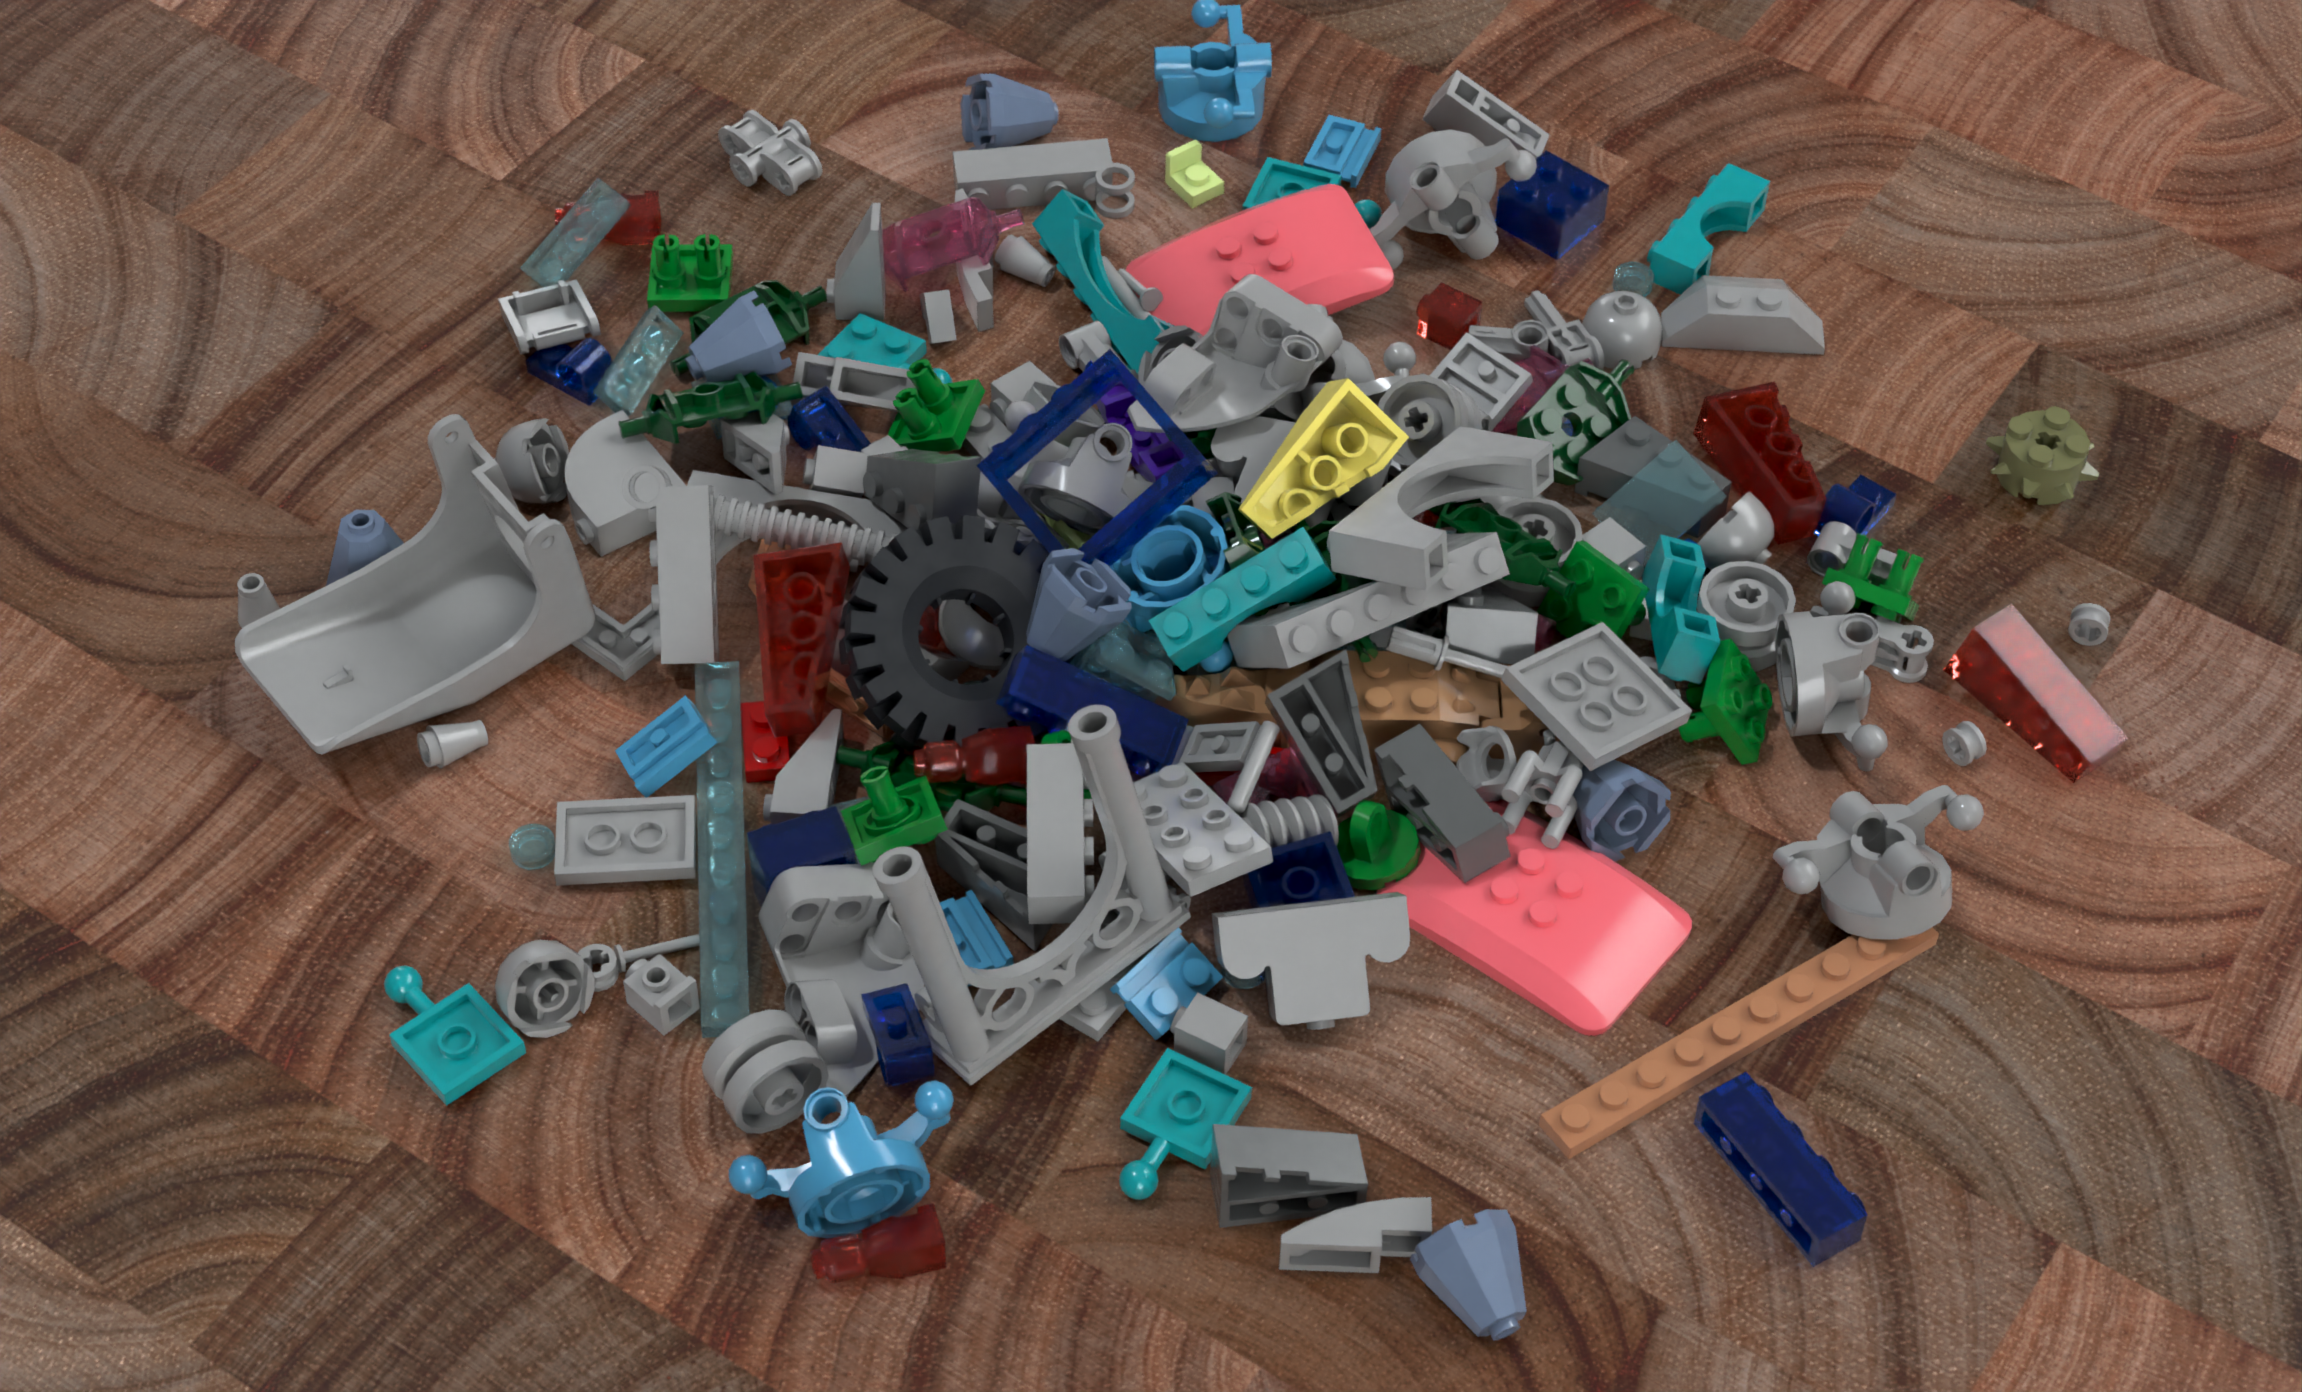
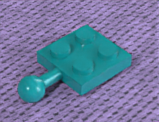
M1267 157L1242 206V211L1325 184L1341 186V175ZM1364 199L1354 204L1369 229L1378 223L1382 216V211L1376 202Z
M859 313L818 355L830 358L840 357L909 370V366L913 362L920 360L927 353L926 340ZM933 368L943 384L952 383L951 376L945 370Z
M405 965L398 966L387 974L384 988L388 997L397 1003H408L418 1014L417 1017L389 1034L391 1044L446 1106L526 1053L524 1041L470 983H467L437 1004H434L422 991V977L416 969Z
M1167 1048L1120 1118L1121 1130L1151 1143L1141 1160L1132 1161L1122 1169L1119 1176V1184L1124 1194L1135 1200L1150 1197L1158 1186L1157 1170L1169 1152L1206 1169L1211 1162L1213 1124L1235 1125L1252 1098V1087Z

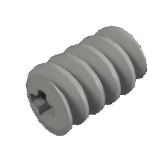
M1314 794L1308 799L1298 796L1291 801L1282 798L1274 803L1265 800L1257 805L1249 802L1245 811L1238 814L1271 846L1277 858H1283L1286 855L1287 844L1291 853L1295 856L1303 853L1304 841L1308 851L1312 854L1320 851L1321 839L1325 849L1329 852L1336 849L1338 844L1339 832L1335 813L1330 802L1323 795Z

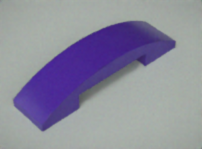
M1128 370L1089 382V389L1105 423L1121 424L1129 431L1132 437V448L1130 451L1132 458L1130 463L1146 480L1156 484L1170 476H1179L1195 470L1193 461L1177 439L1170 441L1165 433L1135 431L1127 411L1129 406L1139 398L1141 389Z

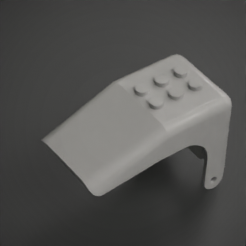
M452 414L442 418L432 427L428 435V446L441 481L442 494L434 515L421 531L404 544L360 570L244 626L235 638V652L243 667L307 744L318 754L322 755L474 704L585 636L593 628L595 610L565 527L560 521L549 519L544 513L529 522L518 510L499 464L475 439L468 422L461 415Z

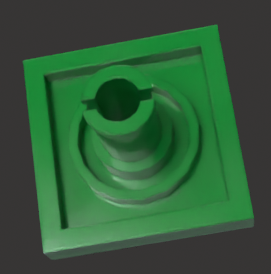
M886 766L873 767L861 775L860 780L862 785L865 786L869 799L841 810L854 851L861 866L870 862H876L884 852L890 849L908 847L913 844H925L935 839L939 833L948 830L926 775L896 788L892 783Z

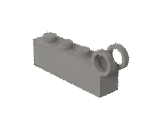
M1108 138L953 152L955 191L963 189L976 211L1048 205L1061 189L1086 201L1096 200L1097 211L1107 218H1123L1134 210L1135 199L1134 195L1130 192L1135 184L1134 171L1125 164L1112 163ZM1112 173H1121L1128 180L1121 185H1112ZM1118 196L1124 198L1128 203L1122 208L1111 209L1102 202L1108 197Z
M650 465L633 467L623 478V496L631 506L638 509H648L650 523L656 522L657 540L650 541V563L652 567H658V584H652L651 603L653 611H659L660 628L653 629L654 655H661V664L718 662L719 634L714 487L710 485L672 486L667 473L659 467ZM646 472L653 474L659 482L658 495L650 502L640 500L635 493L637 478Z
M1072 739L1071 743L1027 744V902L1029 924L1072 923L1084 909L1085 904L1088 903L1095 891L1094 875L1085 876V865H1094V838L1084 837V827H1093V800L1084 799V789L1089 788Z

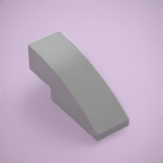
M798 352L793 383L799 381L803 398L899 412L893 405V401L897 400L895 398L896 395L906 388L915 389L912 381L907 377L906 373L910 371L907 369L840 357L830 358Z
M1431 1197L1394 1198L1365 1202L1337 1209L1308 1220L1281 1234L1279 1269L1379 1273L1381 1256L1411 1257L1412 1254H1417L1415 1251L1417 1244L1432 1235Z

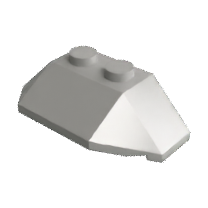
M1702 275L1661 313L1662 347L1824 355L1825 345L1822 320L1782 279Z

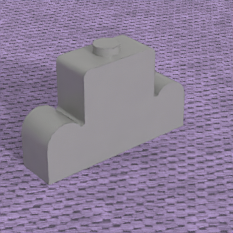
M1256 416L1249 420L1216 429L1211 444L1213 456L1222 476L1233 477V484H1237L1233 494L1242 498L1241 503H1243L1295 425V422ZM1392 460L1377 474L1367 477L1351 487L1348 492L1341 495V498L1352 506L1362 505L1382 488ZM1334 499L1319 507L1313 514L1305 518L1310 528L1322 521H1327ZM1289 528L1286 531L1279 534L1278 536H1282L1283 534L1290 535L1292 534V532Z
M1399 892L1212 913L1215 952L1220 965L1231 975L1240 979L1256 977L1265 969L1270 1017L1280 1025L1306 1023L1307 1029L1310 1030L1335 1027V1019L1367 1015L1370 1012L1365 956L1369 955L1380 962L1390 963L1400 959L1410 945L1407 898Z

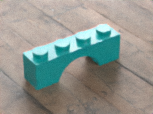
M1730 163L1726 165L1718 176L1712 175L1704 192L1699 197L1694 196L1691 199L1686 213L1680 219L1675 218L1672 221L1666 236L1661 241L1656 240L1652 244L1647 255V262L1650 263L1648 280L1681 295L1702 275L1709 276L1714 247L1705 237L1712 233L1726 230L1747 232L1765 210L1770 181Z
M1302 527L1151 618L1149 622L1168 657L1184 672L1221 650L1223 641L1230 631L1252 614L1283 602L1299 603L1337 579L1315 541L1305 528Z
M1660 534L1641 575L1642 583L1650 589L1645 600L1658 673L1674 681L1685 680L1700 684L1720 644L1716 618L1696 612L1698 593L1705 572L1701 545Z

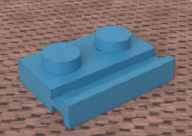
M1328 115L1303 162V166L1341 175V180L1351 182L1350 187L1356 188L1381 140L1382 128L1376 127L1373 131L1365 129V124Z
M685 695L617 748L615 752L630 778L634 780L636 789L643 796L649 797L718 742L710 733L709 727L696 706Z
M972 890L967 891L966 896L958 900H954L952 897L940 902L961 958L967 966L977 969H998L1013 965L1011 952Z
M1179 927L1161 940L1110 988L1113 994L1117 993L1125 1001L1124 1006L1154 1040H1157L1171 1028L1174 1016L1182 1006L1187 1008L1197 993L1205 995L1223 978L1193 942L1189 944L1180 934L1182 930Z

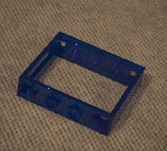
M1111 349L1094 363L1090 360L1081 375L1070 384H1065L1053 393L1050 402L1037 413H1032L1025 417L1010 437L1004 442L992 446L993 451L976 465L1049 553L1054 550L1066 549L1008 479L1121 381L1185 456L1077 549L1085 553L1081 561L1092 565L1094 560L1098 559L1109 567L1218 473Z

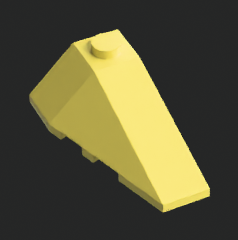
M1349 378L1329 381L1301 414L1238 510L1268 539H1273L1313 514L1319 507L1345 494L1351 487L1367 477H1372L1383 470L1409 436Z

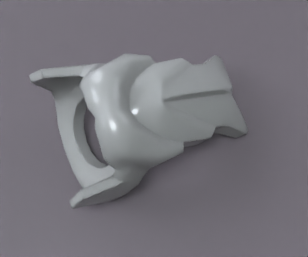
M1496 726L1462 730L1457 740L1470 748L1458 759L1457 769L1484 801L1492 802L1503 799L1501 793L1517 765L1514 748L1508 735L1503 729ZM1498 743L1502 747L1504 759L1490 758L1488 752L1493 745Z

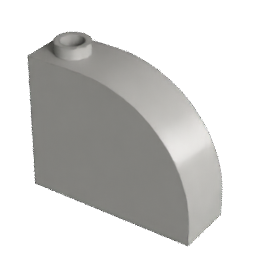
M623 410L606 417L586 430L572 446L565 463L568 501L576 532L585 545L590 543L601 557L656 531V522L650 523L648 509H638L631 506L623 496L622 481L630 469L639 465L656 466L667 473L672 486H686L643 434L622 439L618 421L630 419ZM649 472L643 473L635 482V493L644 502H650L655 499L659 492V482L653 474Z

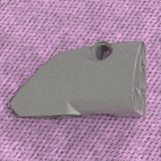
M1249 274L1227 291L1219 301L1211 327L1206 335L1192 347L1182 343L1151 371L1142 387L1139 398L1129 406L1127 411L1135 431L1156 433L1201 431L1228 426L1254 418L1289 392H1300L1305 389L1311 374L1341 346L1343 340L1341 330L1331 319L1263 277Z
M867 863L862 866L860 864L793 867L776 876L759 912L758 919L786 985L785 1011L795 1019L805 1033L806 1042L817 1050L827 1064L829 1077L825 1088H836L847 1097L876 1066L919 1012L920 1008L914 995L924 987V983L890 900L878 887L873 875L874 863Z

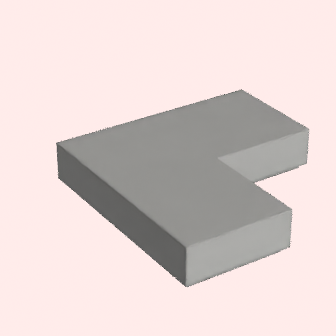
M650 603L623 625L593 605L595 610L593 628L585 636L573 642L572 645L626 681L657 656L654 655L653 629L660 628L659 611H653L652 603Z

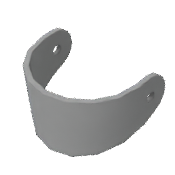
M952 599L942 601L943 603L938 611V626L946 647L956 657L969 661V665L973 667L1000 670L1003 658L999 657V654L1004 649V643L999 627L987 622L970 605H966L963 600Z

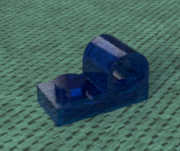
M585 338L574 349L566 344L537 350L525 360L528 373L588 406L593 404L616 383L613 362L609 352L600 342L592 338Z
M826 385L793 405L787 420L789 431L798 445L809 451L820 445L861 452L862 449L871 444Z
M1860 475L1848 488L1837 483L1830 488L1819 506L1813 533L1819 536L1825 524L1837 521L1850 526L1856 534L1866 535L1894 506L1896 494L1863 475Z
M904 983L861 994L863 1010L875 1039L878 1061L886 1086L891 1087L933 1076L935 1070L932 1044L908 984Z

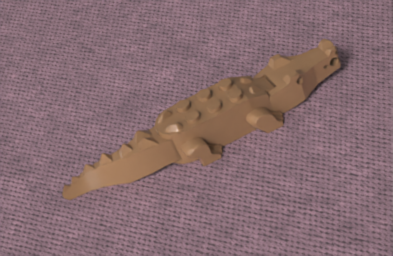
M1331 650L1289 669L1270 668L1250 671L1231 667L1217 674L1185 676L1169 675L1159 668L1151 673H1134L1126 668H1122L1113 675H1091L1087 681L1079 684V688L1112 703L1126 698L1136 714L1172 730L1171 734L1179 738L1184 726L1195 727V725L1253 721H1257L1260 725H1262L1263 721H1271L1277 724L1265 704L1267 695L1342 651ZM1347 651L1349 668L1358 699L1359 713L1372 765H1378L1374 751L1375 748L1418 724L1422 725L1455 766L1458 759L1470 748L1457 740L1462 730L1485 728L1488 726H1496L1503 729L1513 745L1517 763L1525 751L1532 750L1539 754L1541 748L1545 746L1543 732L1549 728L1501 680L1502 678L1482 672L1476 673V670L1445 661L1440 671L1434 670V665L1391 651H1378L1375 659L1368 653L1372 661L1361 662L1356 651ZM1279 730L1273 747L1288 749V761L1303 768L1282 731ZM1498 743L1493 745L1488 752L1490 758L1504 759L1502 747ZM1308 777V785H1313Z

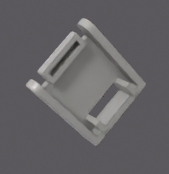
M577 279L568 282L560 280L556 285L523 293L515 291L512 292L513 295L498 299L502 318L520 354L529 353V348L534 346L536 350H541L585 339L584 334L591 333L592 337L601 335L597 316Z

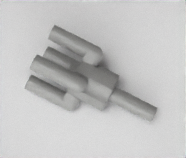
M1555 741L1551 745L1543 746L1539 754L1532 750L1525 751L1501 793L1503 799L1509 802L1502 817L1509 828L1510 834H1513L1517 829L1530 802L1537 801L1546 805L1545 811L1548 815L1552 816V819L1541 841L1543 845L1551 849L1558 847L1577 810V801L1573 793L1582 777V767L1584 765L1561 741Z

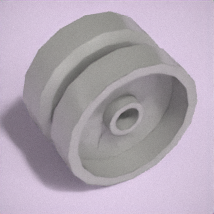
M1426 374L1406 376L1392 384L1381 397L1378 407L1409 436L1392 458L1393 461L1408 467L1459 426L1482 430V417L1475 400L1462 388Z
M1535 497L1534 499L1518 498L1504 503L1496 510L1499 515L1510 518L1520 524L1522 530L1537 539L1545 538L1551 542L1557 551L1561 549L1563 552L1558 562L1559 571L1576 541H1582L1583 539L1581 524L1571 510L1556 501ZM1502 578L1488 583L1490 587L1527 607L1540 606L1550 589L1542 585H1529Z
M1750 561L1728 562L1713 568L1702 580L1696 612L1715 617L1720 641L1731 638L1740 652L1748 657L1752 669L1756 672L1776 663L1775 640L1778 616L1784 613H1793L1796 598L1791 584L1785 577L1767 565Z
M772 1009L750 1014L732 1024L713 1042L705 1054L701 1067L704 1079L714 1094L723 1100L725 1110L735 1125L746 1133L757 1134L779 1129L804 1113L803 1108L807 1098L816 1090L825 1088L829 1077L827 1064L817 1050L806 1042L805 1033L795 1019L784 1010Z

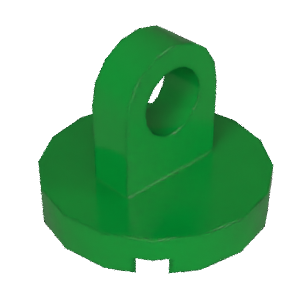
M1362 800L1356 806L1353 815L1342 821L1338 826V844L1336 849L1329 852L1331 865L1342 882L1357 889L1377 890L1386 888L1385 883L1395 879L1397 882L1406 877L1417 865L1421 849L1416 827L1406 816L1393 810H1386L1383 804Z

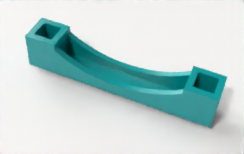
M1061 189L1032 223L1041 236L1039 243L1047 252L1054 255L1058 261L1056 268L1059 272L1072 281L1075 286L1073 292L1076 297L1091 309V319L1093 321H1100L1109 334L1112 349L1123 356L1128 363L1126 366L1130 370L1135 369L1138 375L1141 359L1145 351L1152 354L1154 348L1159 344L1154 339L1161 332L1174 325L1151 314L1145 320L1138 319L1123 305L1114 292L1103 265L1100 249V231L1104 224L1088 201Z

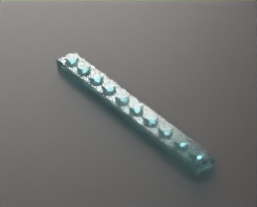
M739 661L695 664V706L709 727L710 733L718 742L696 759L702 1038L718 1037L732 1024L750 1015L741 675Z

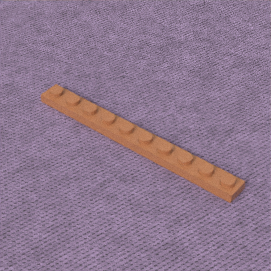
M1931 927L1921 934L1900 939H1868L1851 935L1544 1112L1540 1116L1539 1126L1569 1160L1935 946L1939 933Z

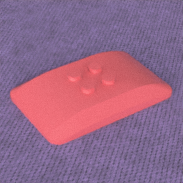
M1325 184L1302 190L1224 217L1132 260L1126 268V271L1145 288L1155 287L1161 291L1163 300L1154 311H1149L1151 315L1174 326L1185 325L1203 336L1209 331L1218 303L1224 294L1249 274L1263 277L1306 305L1318 304L1326 307L1328 315L1382 295L1390 290L1395 280L1391 265L1347 191L1336 184ZM1132 290L1136 294V296L1140 298V296L1134 290Z
M1503 799L1486 802L1493 812H1498L1501 816L1509 802ZM1527 810L1515 832L1506 837L1511 857L1466 883L1419 842L1421 853L1415 868L1401 880L1396 882L1395 879L1385 883L1386 888L1377 889L1376 894L1399 892L1406 896L1409 927L1573 1030L1590 1036L1603 1034L1612 1027L1685 943L1692 929V920L1683 908L1602 853L1591 851L1584 842L1565 832L1557 848L1551 849L1543 845L1541 838L1549 822Z

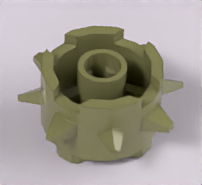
M2052 406L2046 411H2030L2012 417L2005 436L1988 437L1986 445L1999 455L1998 465L1990 470L1991 474H1997L2001 486L2012 496L2017 498L2019 492L2026 498H2038V505L2058 504L2067 499H2072L2075 488L2080 481L2097 480L2100 474L2087 462L2089 450L2095 447L2094 443H2090L2085 430L2075 420L2070 418V413L2060 407Z

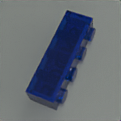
M1026 645L1014 655L996 704L1007 708L1006 712L1011 717L1024 722L1036 721L1047 726L1049 733L1061 730L1069 732L1068 724L1071 717L1082 708L1091 705L1110 707L1115 712L1121 729L1119 742L1126 763L1129 764L1128 768L1132 772L1145 777L1159 772L1166 766L1172 765L1189 719L1029 645Z
M1744 1072L1699 1097L1694 1125L1813 1267L1861 1240L1868 1216L1863 1202L1854 1192L1848 1191L1837 1179L1828 1160L1814 1152L1804 1140L1799 1126L1794 1121L1785 1118L1774 1105L1771 1094L1764 1086L1757 1085L1750 1075Z

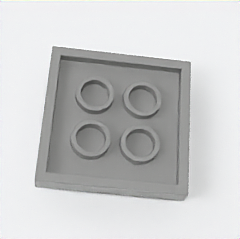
M1603 622L1506 667L1501 679L1590 771L1686 724L1692 713V710Z

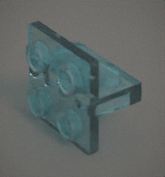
M1126 619L1078 652L1068 665L1070 676L1142 714H1145L1158 696L1171 701L1176 695L1172 660L1168 657L1157 635L1152 633L1145 634L1133 628Z

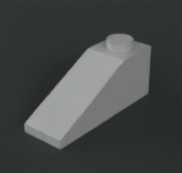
M1458 70L1432 96L1422 118L1423 121L1437 131L1452 129L1470 133L1485 146H1493L1500 140L1508 138L1517 150H1527L1535 157L1536 162L1540 159L1550 135Z
M881 203L871 204L836 261L835 279H827V303H835L836 320H853L859 313L876 320H884L886 283Z
M758 411L748 413L746 416L738 419L721 418L724 459L774 494L783 492L787 463L786 445L790 441L789 430L784 420L772 414L768 422L762 424Z
M833 709L776 775L773 794L765 795L763 818L764 821H771L773 840L813 843L828 842L840 764H836V755L840 745L844 744L842 709Z

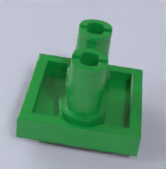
M665 234L657 236L653 241L647 294L648 312L704 311L730 298L733 269L732 244H720L719 238L714 234H709L710 244H706L705 234L697 236L694 244H680L678 237L669 234V244H666Z
M920 359L913 362L909 366L910 371H907L906 374L908 379L912 381L915 389L906 388L896 395L895 398L897 400L893 401V405L899 412L887 435L901 447L904 446L908 449L948 452L960 449L983 398L985 389L979 379L943 384L933 370L929 360Z
M1857 533L1844 569L1839 568L1837 571L1828 567L1822 584L1826 586L1828 583L1840 581L1850 585L1855 592L1853 608L1859 609L1861 602L1872 606L1870 612L1875 614V616L1879 615L1897 623H1900L1902 618L1913 621L1919 605L1912 600L1913 596L1909 595L1924 558L1912 554L1907 564L1910 553L1898 549L1885 584L1876 586L1871 584V580L1868 577L1883 543L1873 538L1869 541L1867 536Z
M1576 541L1559 571L1566 578L1576 582L1575 591L1569 598H1563L1562 595L1550 588L1537 610L1538 616L1566 638H1570L1603 622L1621 639L1629 625L1637 626L1645 619L1646 609L1642 602L1650 589L1586 541Z
M1731 638L1721 640L1710 663L1707 679L1702 680L1700 684L1688 683L1689 689L1686 691L1688 703L1694 710L1701 709L1702 711L1692 713L1688 722L1679 727V732L1682 739L1687 743L1707 737L1720 736L1741 765L1758 762L1761 743L1765 739L1767 715L1772 706V694L1767 684L1762 683L1752 669L1748 657L1740 652Z

